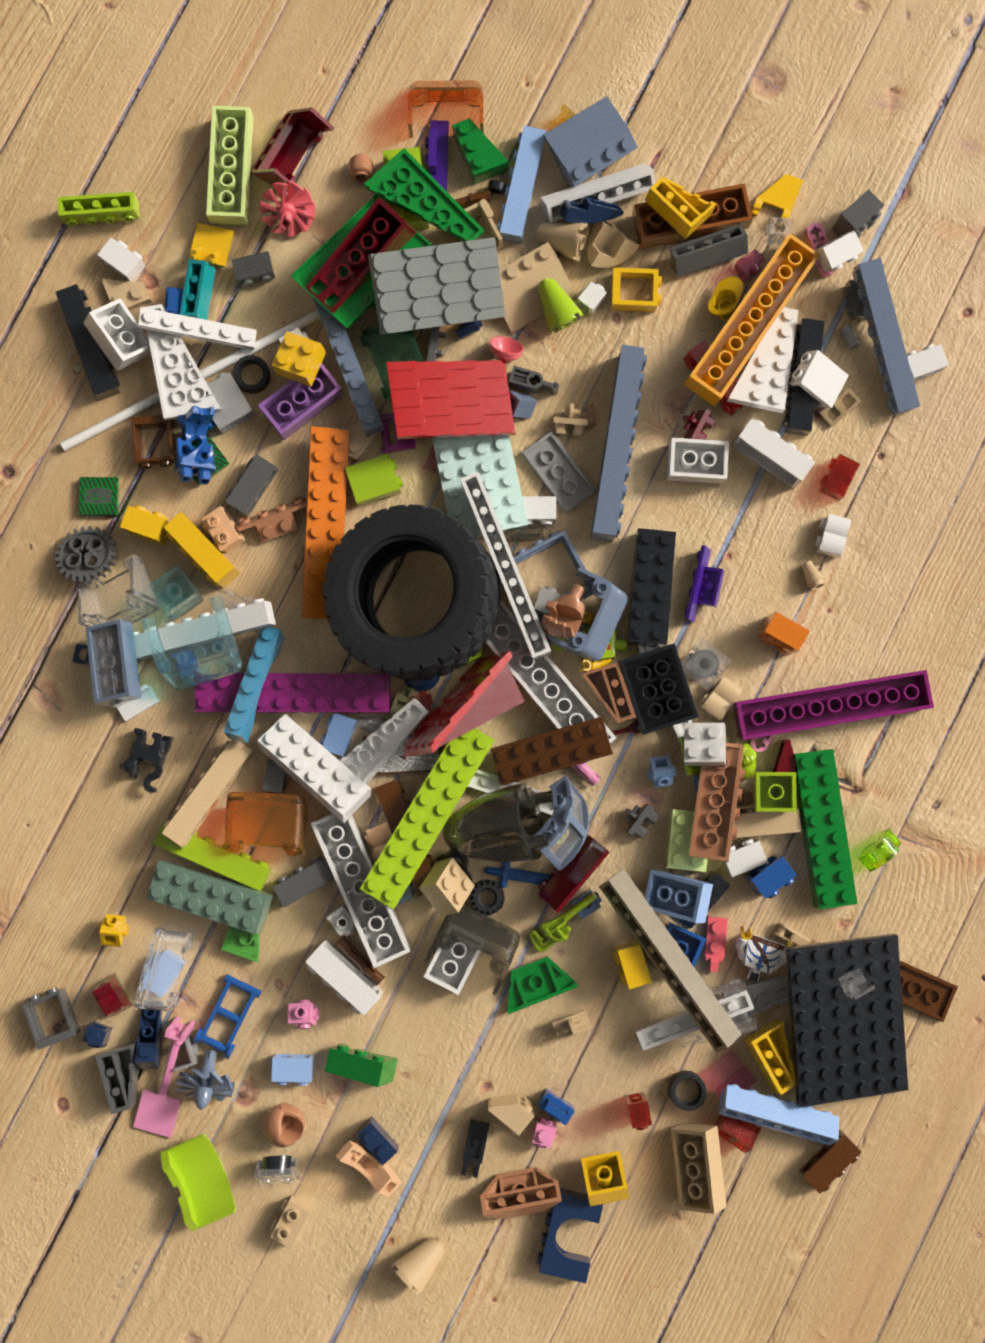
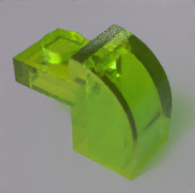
M888 828L882 832L876 842L864 848L858 859L869 872H872L886 864L900 851L898 847L901 845V841Z

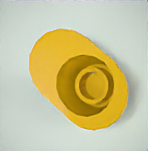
M727 277L717 284L708 303V310L711 314L720 317L723 321L731 317L738 307L743 293L742 281L737 277Z

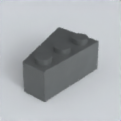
M137 1041L102 1051L95 1056L111 1114L130 1109L137 1103L138 1066L135 1063Z

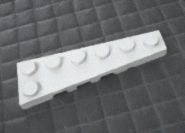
M417 699L411 700L393 715L391 719L382 724L377 731L370 734L365 741L352 749L353 751L339 761L367 784L427 716L429 711Z

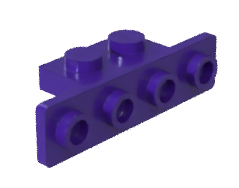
M431 120L429 137H425V149H429V155H425V167H428L429 174L447 191L449 121Z
M702 545L701 550L698 551L697 568L693 571V586L689 589L690 599L684 611L685 619L692 623L695 622L698 605L717 608L725 573L723 569L707 567L711 549L706 545Z

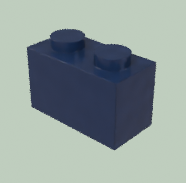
M373 1116L358 1130L356 1137L382 1165L398 1152L399 1145Z

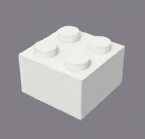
M684 723V762L686 766H726V727L724 723Z

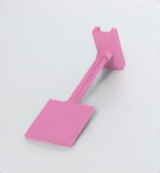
M178 1016L166 1029L164 1036L171 1039L172 1045L159 1093L146 1089L143 1090L133 1125L135 1128L169 1138L172 1137L181 1100L167 1096L180 1045L186 1040L195 1026V1021H191L189 1025L179 1023L181 1017Z

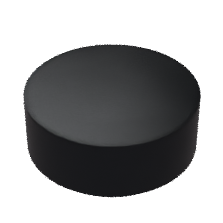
M496 180L489 181L488 190L496 194L505 193L507 187L505 183Z

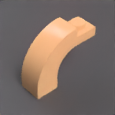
M349 1140L336 1155L339 1161L361 1172L369 1180L377 1193L390 1197L402 1183L387 1163L382 1165L364 1144L358 1140L355 1142Z

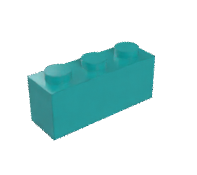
M188 261L179 315L204 320L208 319L216 269L207 261Z

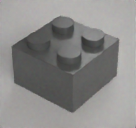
M868 189L840 215L832 230L838 236L855 230L859 239L866 229L869 230L877 222L876 220L882 215L880 211L884 204Z

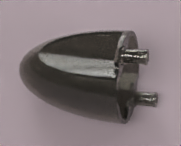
M521 783L479 796L460 807L448 818L442 830L443 840L454 852L476 860L491 862L537 860L542 855L539 847L549 846V837L546 833L534 836L543 827L539 804L553 803L552 792L549 790L536 793L531 787L528 788L526 783Z

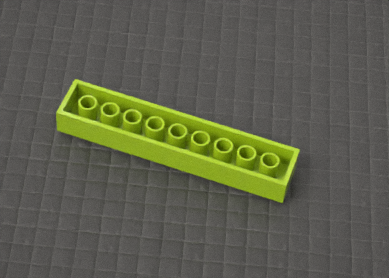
M474 728L448 742L359 890L389 909H395L493 745L494 739Z

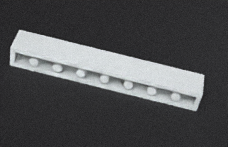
M256 599L250 605L245 603L237 604L231 610L223 608L216 610V614L204 613L198 615L199 618L197 619L185 618L181 619V623L178 624L171 622L163 624V628L151 627L145 629L146 632L144 633L133 632L136 659L139 661L276 625L271 602L264 601V599Z

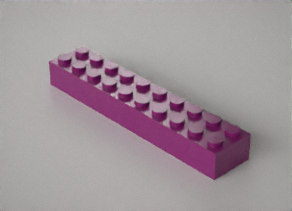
M927 670L738 701L732 704L739 741L934 708Z
M195 673L194 712L231 713L245 673ZM268 673L259 696L256 713H390L391 676L370 673Z

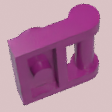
M394 413L379 415L384 427V431L381 432L383 442L382 454L416 449L415 439L397 438ZM388 421H393L395 445L390 444Z

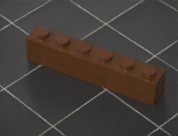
M397 779L374 788L392 834L411 805L409 799L405 800L403 793L406 791L402 781L398 783ZM431 854L426 855L411 880L417 897L424 895L419 888L432 869V865H434Z

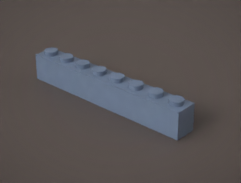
M877 258L860 263L853 268V279L857 282L858 297L863 303V316L867 319L869 326L867 329L868 335L872 338L874 344L872 349L878 359V372L882 374V387L888 396V409L894 415L920 407L882 260Z
M313 297L366 436L369 437L384 431L383 424L344 325Z

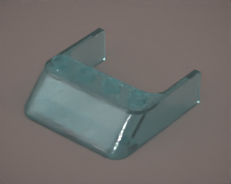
M221 596L209 598L219 631L217 636L169 653H165L154 617L141 620L156 668L172 688L183 690L235 674L241 670L242 660Z

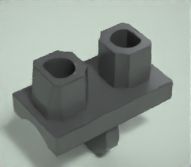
M646 804L638 815L637 812L640 810V807L635 805L632 811L626 808L625 812L629 815L625 821L630 823L633 818L635 819L626 832L643 839L648 830L641 826L644 819L653 825L659 818L656 812L652 810L653 807Z

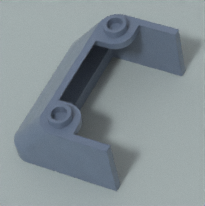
M579 567L576 576L592 582L593 594L602 599L603 602L588 635L577 632L575 637L568 638L567 643L548 635L547 642L581 658L597 662L603 657L626 606L627 595L607 579Z

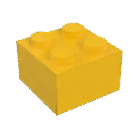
M286 331L271 366L277 375L311 387L326 352L322 343Z
M135 505V507L128 506L120 528L131 535L166 546L168 541L166 533L168 531L164 526L169 523V518L156 511H153L151 514L146 508Z
M637 940L614 946L615 951L612 954L615 963L621 968L618 974L623 985H626L630 990L652 983L642 948Z
M620 1151L581 1158L590 1206L629 1199Z

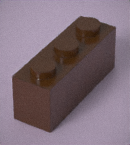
M839 1130L838 1140L830 1146L825 1144L799 1172L821 1194L831 1187L832 1182L836 1178L841 1177L845 1173V1168L850 1163L853 1164L859 1159V1154L862 1151Z

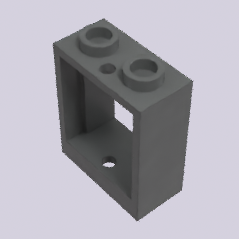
M58 987L46 991L47 995L42 997L39 994L27 998L28 1002L22 1005L37 1050L73 1037L81 1032L65 988L58 990ZM58 996L69 1028L46 1037L35 1005Z

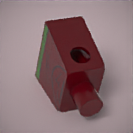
M115 973L99 982L92 991L105 1016H116L133 1006Z

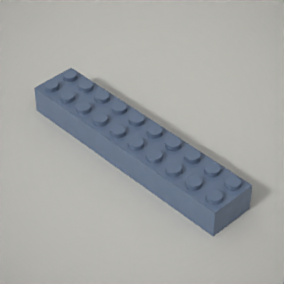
M622 344L618 356L590 539L613 542L614 538H618V534H620L621 523L618 522V519H621V515H623L624 504H621V500H624L626 496L627 485H624V482L629 477L630 466H627V463L629 464L632 457L633 448L630 445L634 441L636 429L632 428L635 427L639 411L635 409L638 408L641 392H638V390L643 385L644 373L641 372H643L647 361V355H644L645 348Z

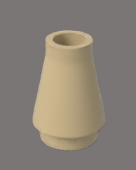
M812 561L801 565L807 587H810L811 590H816L825 584V578L813 565Z

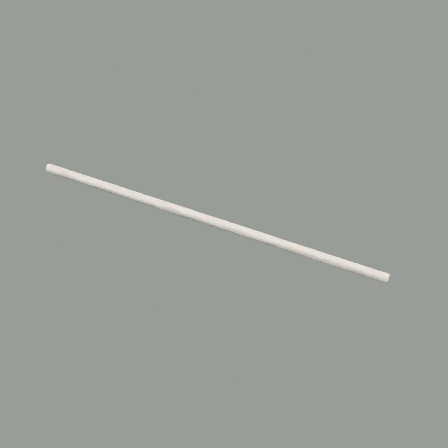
M318 310L256 341L254 350L242 348L200 370L203 378L206 379L235 364L240 358L252 355L279 341V338L284 336L286 331L291 332L297 327L302 329L320 320ZM159 392L61 442L64 451H67L160 402Z

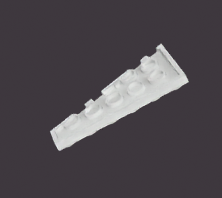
M162 304L143 307L166 312ZM147 330L164 420L176 419L178 415L186 414L193 405L200 408L214 407V411L222 410L181 337Z
M783 308L759 343L727 402L777 413L784 412L798 310Z

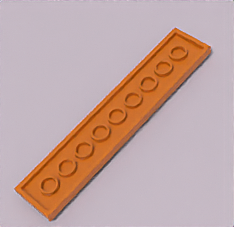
M310 427L301 618L329 620L324 609L323 584L326 581L325 572L328 562L332 561L330 557L337 544L340 545L342 543L341 539L344 536L347 486L345 467L348 465L349 430Z

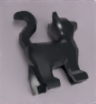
M135 728L136 739L129 748L127 759L119 764V768L128 774L129 777L133 776L134 779H137L139 762L154 766L155 771L147 775L143 780V787L148 793H155L157 788L151 786V782L158 779L163 772V765L166 755L171 749L173 737L164 735L162 738V734L153 732L152 738L154 742L152 745H147V731Z

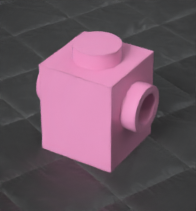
M536 1117L531 1136L532 1143H535L536 1147L542 1149L552 1147L556 1132L555 1122L549 1118L542 1117L541 1119Z

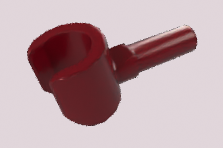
M638 722L631 723L628 727L619 730H614L613 734L618 735L629 732L631 734L640 733L641 730H633V725L639 724Z

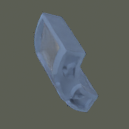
M566 775L549 786L553 796L552 807L554 810L552 817L548 818L541 830L532 836L540 851L559 871L566 867L578 854L586 839L589 828L587 803Z

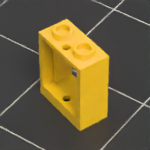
M613 267L611 311L656 312L657 306L661 304V294H658V288H661L662 276H658L659 269ZM621 277L652 279V301L620 300Z

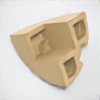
M608 221L593 223L587 244L588 260L591 266L613 267L630 258L640 245L630 235L621 232Z

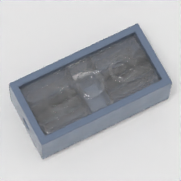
M118 619L85 628L94 704L111 706L140 699L141 691L132 623Z

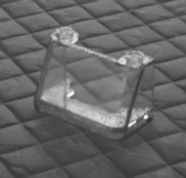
M134 554L128 556L123 561V566L127 570L105 582L100 580L97 582L96 579H92V584H89L87 580L84 585L79 583L78 624L91 627L118 619L134 624L158 611V600L141 558Z

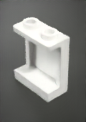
M813 350L803 354L798 368L792 375L790 384L792 386H800L817 400L815 405L819 409L832 408L849 375L819 350Z

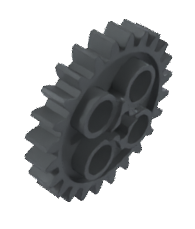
M91 526L87 530L81 527L80 532L74 529L73 535L67 533V540L61 539L64 543L63 545H57L60 551L55 552L57 556L54 559L57 563L56 567L63 577L68 581L72 580L74 584H77L79 581L84 585L86 580L89 584H92V579H96L99 582V576L106 578L105 572H112L110 566H116L113 560L118 559L116 555L118 552L117 544L110 534H107L105 530L101 531L99 527H96L95 530Z

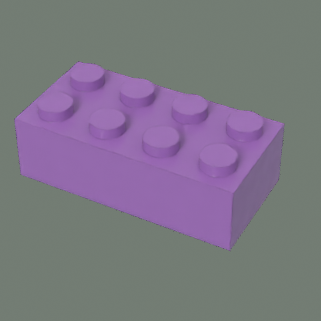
M321 364L311 387L290 380L258 406L282 438L286 440L342 397L344 393L341 386L325 366Z

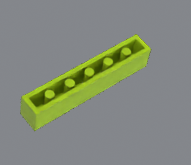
M166 822L162 823L153 843L154 845L258 891L264 889L272 871V868L268 866V862L258 859V861L250 859V854L242 851L239 854L233 851L234 848L224 843L221 846L216 844V840L209 836H205V838L198 836L199 832L194 834L183 849L162 834L164 831L162 828Z

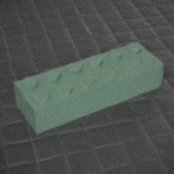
M161 860L157 863L146 899L258 934L263 931L273 894L258 891L254 888L174 862Z

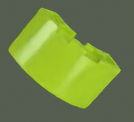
M201 1134L160 1152L162 1169L173 1187L178 1186L181 1194L178 1200L183 1220L192 1232L236 1212L227 1175L214 1146L206 1134Z

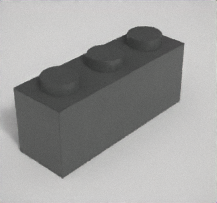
M256 454L254 458L252 457L248 461L245 473H241L237 478L235 488L227 493L226 503L244 516L249 517L279 470L275 465Z
M319 856L310 861L311 866L306 869L301 866L293 871L294 875L287 878L284 876L276 881L277 885L273 889L284 908L335 879L326 858L321 859Z

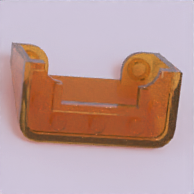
M228 793L224 835L225 850L231 853H238L239 850L243 849L244 845L282 847L286 854L291 856L303 854L308 817L306 799L303 796L293 794Z

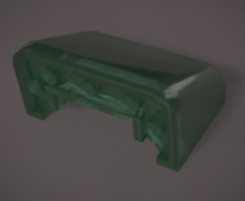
M377 322L363 330L362 336L359 337L363 347L367 346L382 381L383 387L380 388L384 399L388 398L389 403H392L386 362H424L412 330L380 335L379 323Z

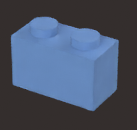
M334 713L333 716L330 715L326 724L329 727L327 734H323L320 744L329 752L345 757L357 720Z

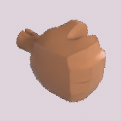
M575 584L569 595H560L555 601L546 602L545 608L549 610V616L543 615L542 628L549 635L561 638L576 636L585 610L584 604L580 601L585 591L582 586Z

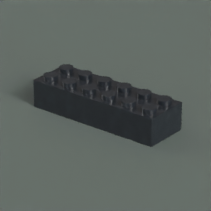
M638 528L635 533L627 645L660 648L668 643L676 532Z

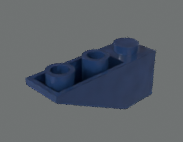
M142 1004L135 1063L139 1069H159L162 1051V1004Z

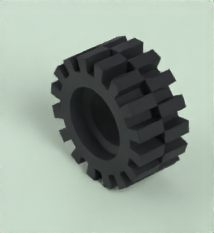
M485 879L479 881L470 893V903L473 909L482 915H492L499 912L505 901L503 888L494 880ZM491 890L495 894L494 902L489 905L483 904L480 901L481 892Z

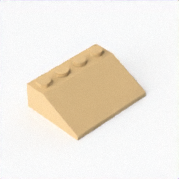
M549 242L499 270L506 315L502 319L511 334L544 316L538 287L540 286L539 282L545 278L555 279L571 299L576 298L564 269Z

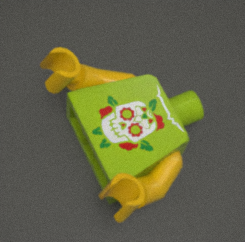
M584 612L585 620H582L581 624H585L584 634L588 635L595 616H592L589 612ZM614 630L603 657L597 662H591L584 658L578 661V663H582L584 666L579 672L594 670L610 664L611 660L615 658V650L626 651L627 640L616 639V630Z

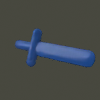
M509 858L503 860L502 869L489 866L484 869L486 874L501 876L500 886L502 888L507 887L508 880L540 885L543 880L548 881L552 877L550 874L510 868L511 860Z

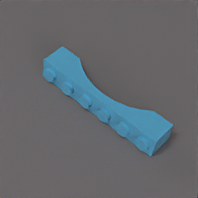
M266 627L260 630L224 729V733L231 740L248 743L254 726L256 708L264 681L273 662L278 657L285 639L280 629Z

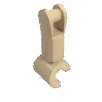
M779 923L778 931L774 932L780 938L792 941V944L795 946L822 943L818 940L810 941V938L782 923ZM787 930L791 931L788 938L784 936Z

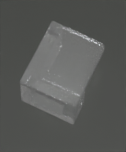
M858 967L839 977L846 996L855 1000L875 989L873 984L866 982L861 969Z

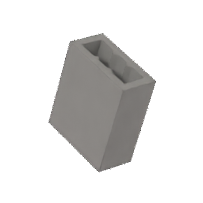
M230 372L218 375L216 380L211 383L207 382L222 409L214 411L213 420L222 434L255 416Z

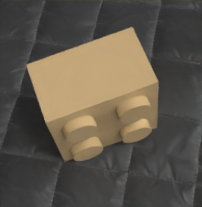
M452 857L437 861L419 889L443 917L459 913L475 885Z

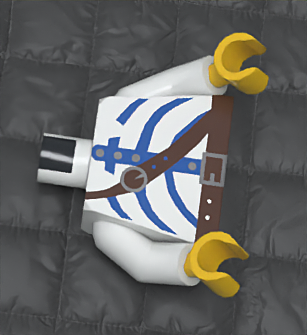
M744 926L740 927L736 949L741 963L750 967L747 975L748 979L758 982L761 971L771 974L772 971L778 970L787 962L784 945L752 934L751 927L747 932H744ZM788 941L787 947H791L792 941Z

